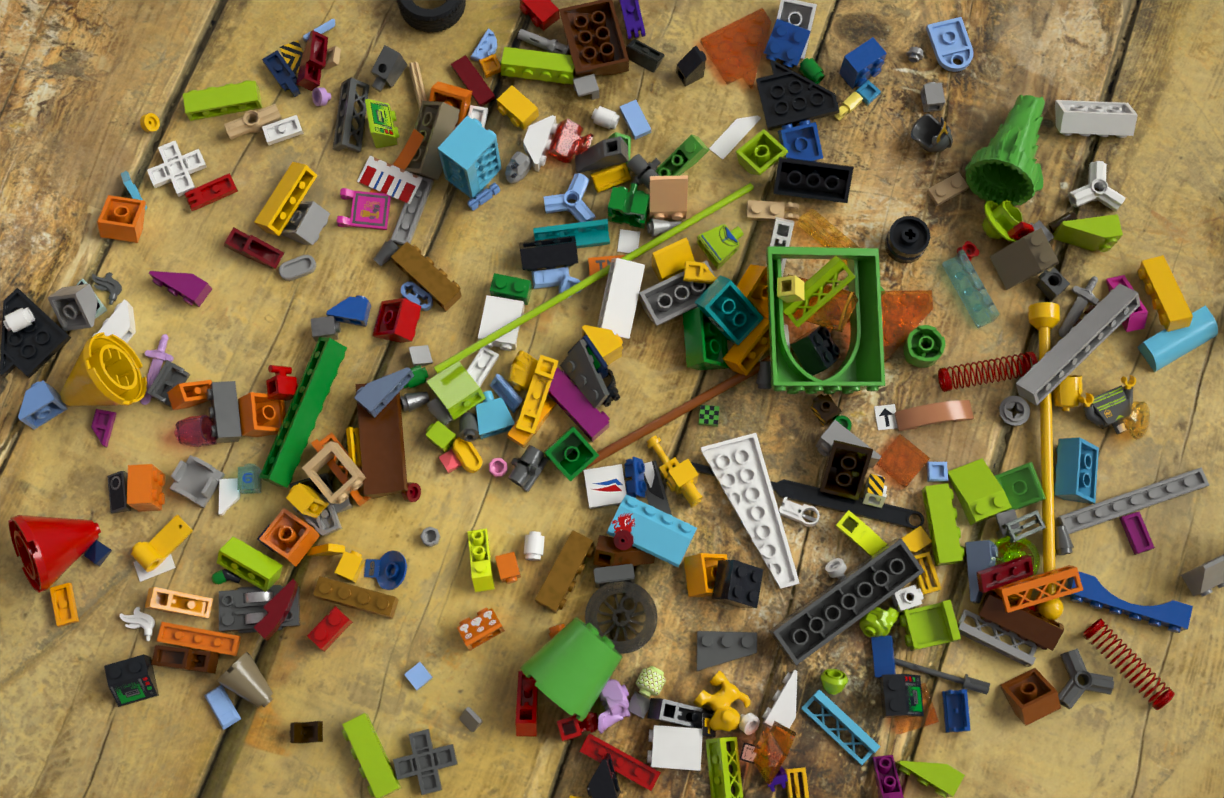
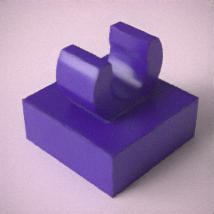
M781 764L762 770L763 777L772 792L775 791L774 785L781 784L783 789L786 787L785 782L788 779Z

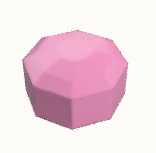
M494 458L489 463V472L495 478L503 477L508 472L507 463L502 458Z

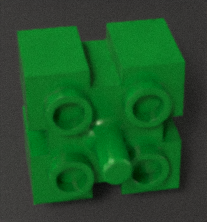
M635 183L630 184L629 192L627 188L622 186L613 187L608 205V221L618 224L626 223L632 227L644 229L649 210L650 194L637 190L638 185Z

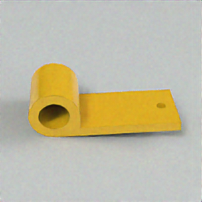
M177 514L150 542L136 543L132 547L131 555L146 572H151L193 530Z

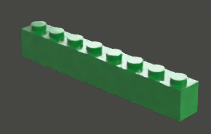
M319 337L259 478L276 486L288 488L293 480L295 469L300 463L303 450L308 444L309 436L315 428L317 417L323 409L326 396L330 393L332 382L338 374V368L345 357L347 347L329 337Z

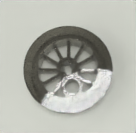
M616 581L600 587L590 598L585 611V623L590 622L595 626L601 637L604 635L607 637L617 627L614 640H610L620 654L631 653L642 648L651 639L657 626V609L652 597L645 589L632 582ZM625 595L619 604L617 596ZM614 597L617 609L615 610L606 600ZM627 600H632L635 606L632 610H626L623 607V603ZM602 604H605L613 614L600 611L599 609ZM638 604H640L643 611L634 613L637 610ZM600 614L612 619L598 622L597 617ZM625 614L626 621L618 622L616 615ZM645 615V622L631 619L632 617ZM613 623L605 633L599 628V626ZM629 623L643 626L642 631L637 633ZM625 627H628L636 637L629 640ZM620 628L623 629L625 641H617Z

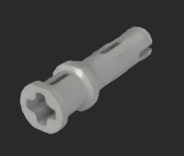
M520 29L518 33V39L545 49L549 53L570 55L569 46L559 43L556 39L549 40L524 29Z

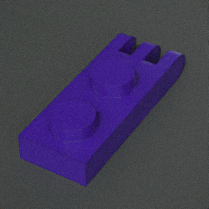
M619 0L627 38L632 39L631 32H634V37L638 38V31H641L642 37L646 36L638 0Z

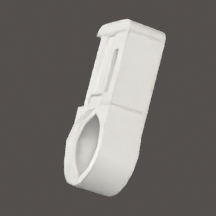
M785 497L779 508L780 515L807 527H813L819 522V511L814 506L806 504L802 506L788 501L787 497ZM812 510L817 514V518L808 516L804 512ZM803 518H805V519H807V520H810V521H813V522H811V523L806 522Z

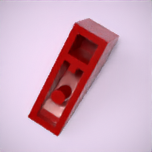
M518 671L515 719L516 736L537 737L538 688L534 685L537 681L532 676L530 678L526 677L522 671Z

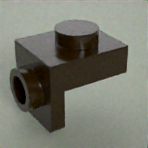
M323 721L292 722L290 724V742L296 744L323 742Z

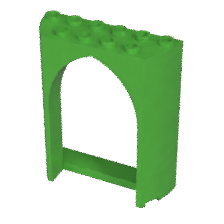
M768 246L766 248L771 388L776 392L787 391V394H798L800 391H805V394H816L818 391H824V394H834L836 391H842V394H853L854 391L860 390L879 391V387L885 386L879 248ZM838 256L841 260H847L848 268L856 276L848 284L849 295L853 292L849 301L851 330L849 349L839 369L825 380L815 378L800 367L788 348L784 334L783 300L777 297V278L782 277L781 259H832Z

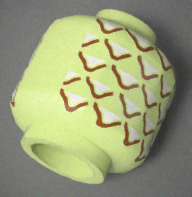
M654 666L643 668L636 681V685L640 689L639 693L648 698L651 695H659L666 682L663 676L664 672Z

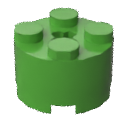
M918 326L905 340L903 352L906 361L919 368L934 365L944 352L946 346L945 338L933 326Z

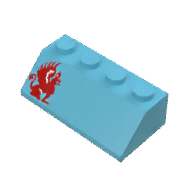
M626 494L608 528L607 534L614 537L618 531L628 530L634 536L632 546L679 567L697 527Z

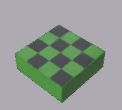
M700 405L699 425L718 427L719 406Z

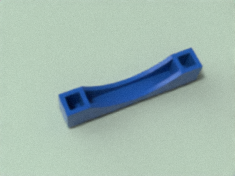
M1079 572L1083 591L1066 595L1073 602H1086L1090 604V607L1096 609L1106 608L1112 614L1129 615V619L1141 621L1142 619L1148 621V624L1151 626L1168 627L1169 631L1175 633L1188 629L1193 608L1191 605L1175 600L1155 606L1131 604L1111 594L1095 576ZM1074 577L1068 579V589L1076 587Z

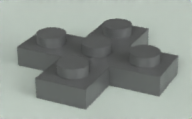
M429 729L409 734L413 754L393 759L397 780L417 775L421 795L441 791L442 785L438 770L458 765L454 744L433 749Z

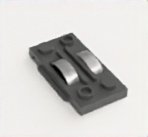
M273 585L267 592L257 586L219 591V631L257 632L253 627L268 614L263 607L285 586ZM299 586L292 607L277 631L282 630L283 627L300 626Z

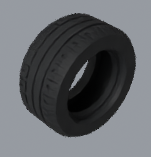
M397 0L400 13L405 22L416 30L427 33L443 31L456 24L460 17H462L466 6V0H447L440 7L423 9L412 0Z

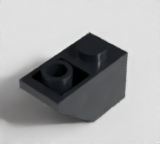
M697 46L693 47L678 62L676 67V73L685 87L704 77L707 58L704 52L700 51Z

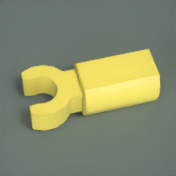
M854 91L842 103L839 113L835 114L834 117L840 121L847 113L850 114L862 102L863 98L861 95Z

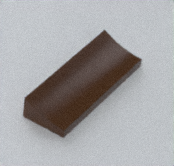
M365 383V384H355V385H356V392H357L361 387H364L367 383ZM400 392L375 418L357 403L362 473L366 477L363 480L364 495L375 499L408 491Z

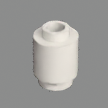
M601 106L598 109H594L591 119H594V124L609 130L611 128L615 130L620 118L616 112Z
M28 307L25 309L20 308L6 315L3 323L8 331L12 330L15 333L32 325L31 322L35 321V318Z
M530 531L529 535H525L524 555L526 560H541L545 539L544 536H541V532Z

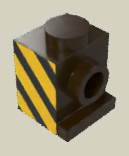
M820 394L813 399L814 403L810 407L823 426L833 421L837 416H840L842 412L829 394L825 396ZM826 404L829 409H824L822 405Z

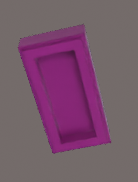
M1140 511L1119 518L1134 555L1155 548Z

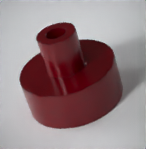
M407 482L408 491L401 493L402 498L408 502H416L420 498L421 488L417 483Z
M620 530L614 536V544L620 550H627L634 543V536L628 530Z

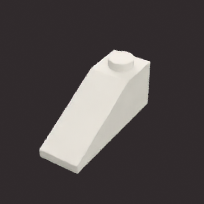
M775 218L770 246L789 247L794 227L793 220ZM781 259L782 277L784 273L786 259Z

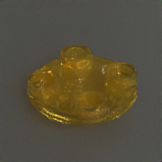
M1134 401L1130 418L1125 420V428L1129 429L1131 436L1137 440L1141 439L1148 430L1150 409L1147 403Z

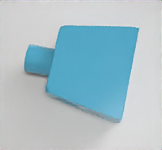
M492 391L483 392L486 399L483 400V403L476 405L480 438L484 439L510 431L515 423L502 398L494 399Z

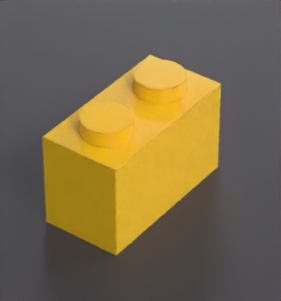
M512 85L497 99L498 111L503 116L507 115L514 126L520 127L523 130L539 116L538 107Z
M301 483L294 485L286 497L302 514L317 518L329 505L314 488Z

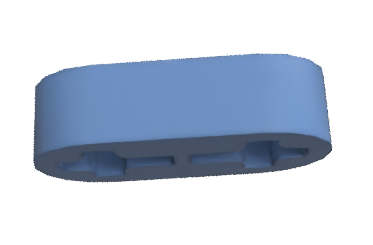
M406 282L402 285L401 294L403 298L422 306L421 311H428L432 308L433 300L429 293L413 282ZM411 288H413L412 290L416 295L414 296L411 293L407 294L406 289L410 290ZM420 297L423 300L427 298L428 304L424 303L421 305V301L418 298Z

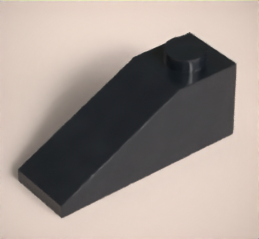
M651 698L647 718L702 729L703 713L714 714V711L666 699Z

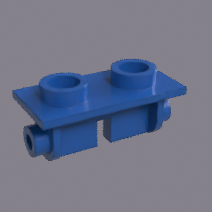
M637 457L627 459L624 464L625 477H632V480L626 481V493L636 498V495L646 498L647 486L644 481L645 465L643 460Z

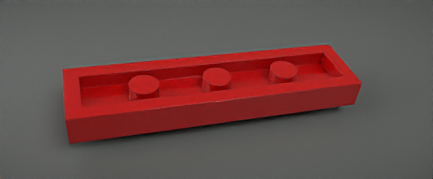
M590 733L579 751L601 763L607 753H610L615 772L652 791L661 772Z

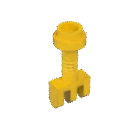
M655 435L646 441L648 443L647 447L649 449L653 447L662 461L663 465L658 469L664 478L667 479L668 473L666 470L672 469L673 465L677 466L679 462L676 457L669 460L659 444L662 440Z

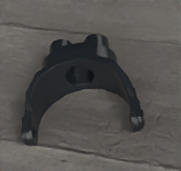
M608 369V374L612 378L610 385L607 387L609 396L602 403L605 407L610 406L613 400L618 401L620 399L615 377L611 369Z

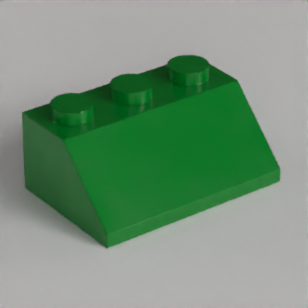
M699 307L683 313L687 368L696 370L729 368L723 360L724 356L728 353L726 337Z

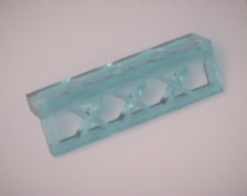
M958 251L954 258L943 262L942 266L976 327L981 328L994 322L999 316V312L965 251Z

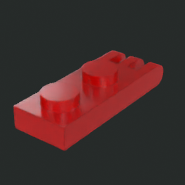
M229 173L192 189L184 195L187 198L191 211H195L238 192V189Z

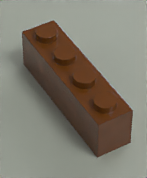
M993 590L986 593L978 608V613L982 620L988 623L994 622L1004 631H1013L1017 633L1019 638L1025 641L1031 640L1044 650L1048 648L1053 651L1064 632L1063 624L1055 620H1048L1038 612L1027 607L1007 613L1002 597L998 596ZM1008 598L1010 606L1017 605L1016 601Z

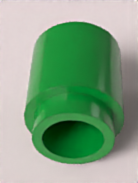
M806 58L800 63L799 71L805 78L816 84H819L825 78L823 69L813 58Z
M421 365L410 368L414 377L404 388L409 387L411 389L427 383L426 378H429L426 368H421Z

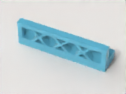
M817 690L801 708L861 766L880 748L867 733L822 691ZM814 700L821 705V714H813L807 709ZM824 716H832L836 720V728H828L825 725ZM847 730L851 734L850 743H844L840 740V731ZM855 745H863L869 750L862 759L855 754Z

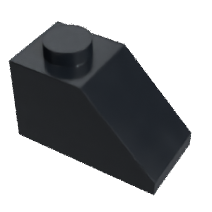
M610 753L604 756L587 786L590 798H618L621 793Z

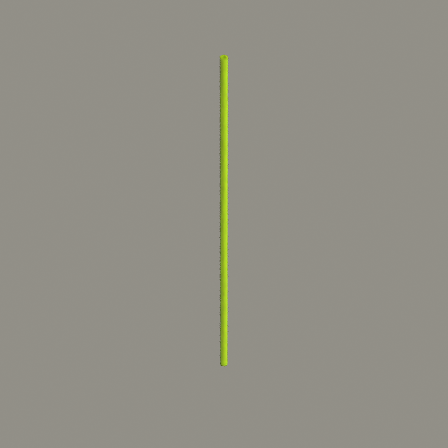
M751 183L745 185L620 259L632 261L754 189ZM610 265L433 367L437 374L608 275Z

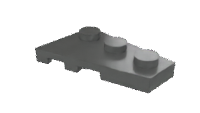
M697 631L696 672L757 653V632Z

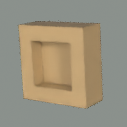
M337 46L327 49L324 69L327 70L339 64L341 49Z

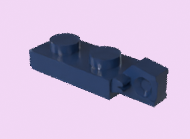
M278 50L262 59L284 91L289 89L294 97L301 94L296 86V75Z

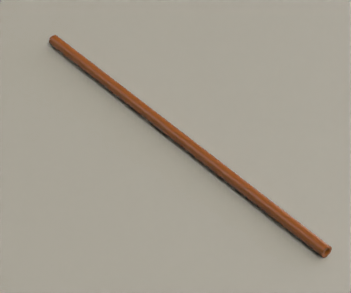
M850 311L844 314L841 326L850 322ZM841 316L825 324V328L829 332L836 330ZM790 345V352L793 354L794 351ZM770 356L761 361H770ZM760 361L755 364L747 376L737 373L597 452L599 456L585 469L757 374Z

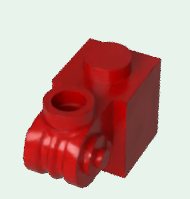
M589 712L583 722L579 721L576 715L558 720L557 725L562 741L565 742L581 737L582 732L585 731L596 732L595 730L598 729L597 713Z

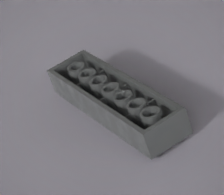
M894 539L777 624L769 632L791 664L798 665L925 571L902 539Z

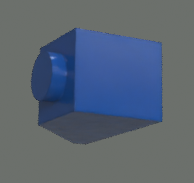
M350 296L329 309L326 315L334 316L337 322L366 327L371 304L364 296Z

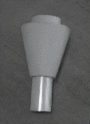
M650 218V221L647 222V232L653 237L679 225L681 221L669 222Z

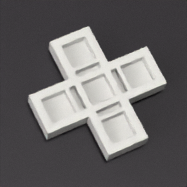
M176 141L158 147L164 163L147 170L153 186L157 188L172 182L179 197L195 189L190 174L207 167L200 150L197 149L182 155Z

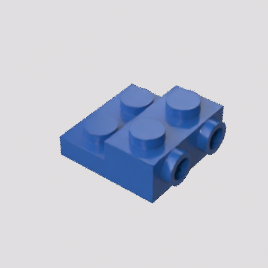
M777 19L764 51L767 54L766 58L774 61L778 58L784 61L783 65L791 68L794 65L798 66L811 31Z
M810 120L799 122L800 126L793 127L792 124L781 126L782 130L778 131L780 144L788 150L785 158L808 161L823 158L816 122L810 123Z

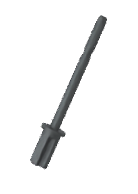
M894 658L896 665L962 684L961 689L966 688L986 695L989 692L990 683L968 677V674L961 678Z

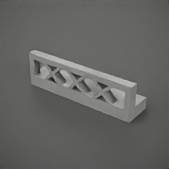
M966 609L963 610L957 624L961 635L1026 667L1034 664L1036 658L1033 656L1038 647L1035 643L1029 640L1025 641L1019 638L1017 634L1011 631H1004L999 625L992 622L988 623L982 620L980 616ZM966 616L974 619L976 627L964 623ZM984 626L991 627L995 636L982 632L981 628ZM1003 635L1009 636L1013 645L1002 642L999 637ZM1026 644L1030 646L1029 654L1019 650L1018 645Z

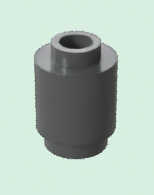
M470 412L464 413L459 419L460 438L464 441L471 442L479 437L477 417Z

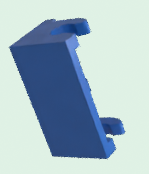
M967 689L942 691L945 733L971 731Z

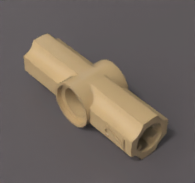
M273 104L258 111H247L243 117L228 122L224 126L232 140L249 132L258 133L262 130V126L282 120L276 104Z

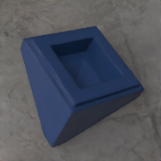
M96 540L84 556L94 564L101 566L112 550Z

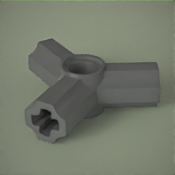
M1078 648L1060 654L1069 675V681L1058 694L1062 706L1071 709L1085 690L1111 695L1114 688L1113 677L1089 673ZM1078 675L1084 678V685L1078 683Z

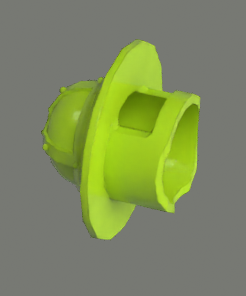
M1008 200L1003 201L1001 204L993 201L985 202L984 211L986 218L983 220L982 226L986 235L994 239L1005 238L1013 243L1017 241L1010 238L1007 232L1023 221L1020 210L1014 207L1011 201Z

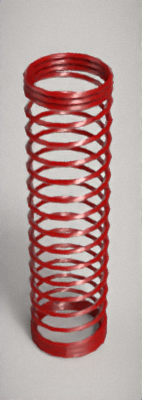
M1031 351L1025 354L1002 356L1001 359L978 361L977 364L972 362L971 365L966 363L965 366L960 364L959 367L955 365L953 368L950 366L947 369L945 367L938 370L939 384L942 391L947 392L952 390V381L954 388L957 390L958 381L963 389L964 380L969 388L970 379L974 387L976 386V379L979 385H982V378L984 383L987 384L988 377L990 382L993 383L994 376L996 381L999 382L1000 375L1003 381L1006 380V375L1011 380L1012 374L1017 379L1018 373L1022 377L1024 372L1026 374L1031 369L1030 357L1032 365L1038 363L1037 357ZM1020 355H1023V364L1020 359ZM1014 356H1017V357H1018V358H1017V365H1016V362H1015V360H1014ZM1009 357L1012 358V359H1011V366H1010V363H1009V361H1008V358H1009ZM1003 358L1005 359V367H1004V364H1003V362H1002V359H1003ZM997 359L1000 361V362H999V368H998V365H997V363H996V360H997ZM991 360L994 362V363H993V369H992V366H991V364H990V361H991ZM1019 361L1022 367V375L1019 370ZM984 362L988 363L987 370L984 365ZM1013 362L1016 368V376L1013 370ZM978 363H981V364H982L981 371H980V368H979V366H978ZM1007 363L1010 369V377L1007 371ZM972 364L976 365V376ZM1001 364L1004 370V378L1002 376ZM967 365L970 366V377L966 369ZM995 365L998 371V379L995 372ZM961 366L964 367V378L960 370ZM989 366L992 372V380L990 377ZM955 367L958 368V379L954 371ZM983 367L986 373V381L984 378ZM949 368L952 369V381L948 372ZM977 368H978L979 375H980V382H979V379H978Z
M1100 618L1083 633L1084 638L1089 640L1106 626L1104 631L1091 645L1099 640L1100 637L1110 632L1108 637L1096 647L1097 650L1110 638L1116 636L1101 654L1120 641L1118 646L1105 659H1108L1116 650L1125 645L1121 653L1110 664L1114 663L1123 653L1130 650L1128 655L1115 666V669L1122 665L1129 657L1135 655L1132 661L1120 671V674L1132 663L1140 660L1136 667L1128 672L1124 678L1126 679L1138 667L1144 665L1143 669L1129 683H1132L1141 673L1149 669L1147 675L1137 682L1134 688H1137L1147 677L1154 674L1151 681L1139 690V693L1143 692L1153 681L1159 679L1157 684L1143 698L1149 696L1156 687L1164 684L1162 689L1148 700V703L1156 699L1152 704L1155 710H1159L1169 703L1174 697L1175 692L1170 687L1165 688L1166 683H1160L1161 678H1155L1156 673H1150L1151 668H1146V663H1141V658L1136 659L1137 654H1131L1132 649H1126L1127 644H1122V639L1116 640L1118 635H1112L1113 629L1107 630L1108 624L1104 625L1105 621Z

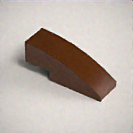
M155 645L151 665L216 674L219 654Z

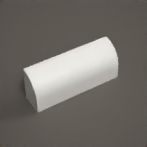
M613 258L611 260L597 327L612 330L620 338H630L645 268L644 264L620 258Z

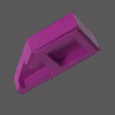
M96 409L91 428L99 438L102 446L108 447L116 413Z

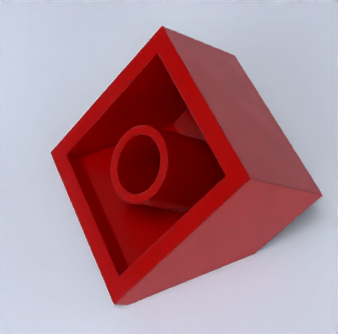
M405 298L382 301L372 336L399 343L412 342L422 306Z

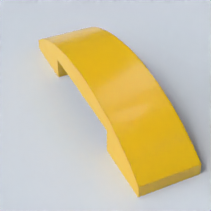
M540 354L516 425L517 429L531 434L535 433L559 362L558 360Z

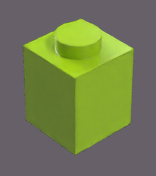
M437 421L435 424L432 423L427 428V433L425 434L427 439L444 453L448 451L457 438L456 434L440 421Z

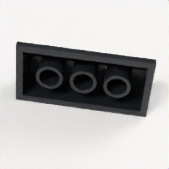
M779 157L773 184V194L847 203L854 166Z

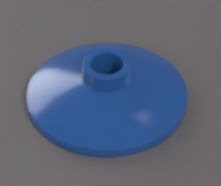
M388 551L380 558L379 576L376 579L381 588L393 590L403 582L407 571V563L403 554L398 551Z

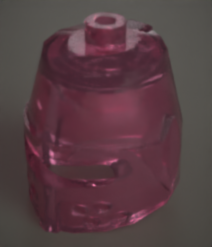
M207 415L188 417L178 421L175 425L176 430L174 434L182 445L201 447L217 444L215 443V438L211 437L213 421Z

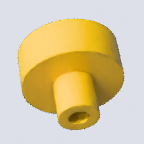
M148 113L141 117L140 125L145 132H154L159 129L160 121L155 114Z

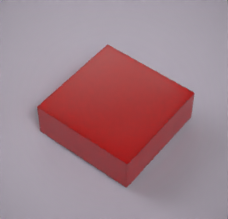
M1021 221L1007 233L1010 238L1019 240L1034 232V228L1031 224Z

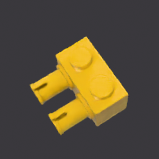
M689 459L668 471L666 482L671 492L675 491L677 495L683 494L691 508L698 505L703 498L694 485L697 483L699 474Z

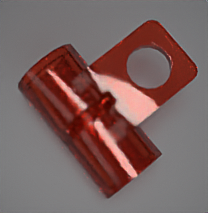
M570 119L559 122L548 155L563 163H571L574 155L581 154L589 149L593 134L590 133L582 137L583 128Z

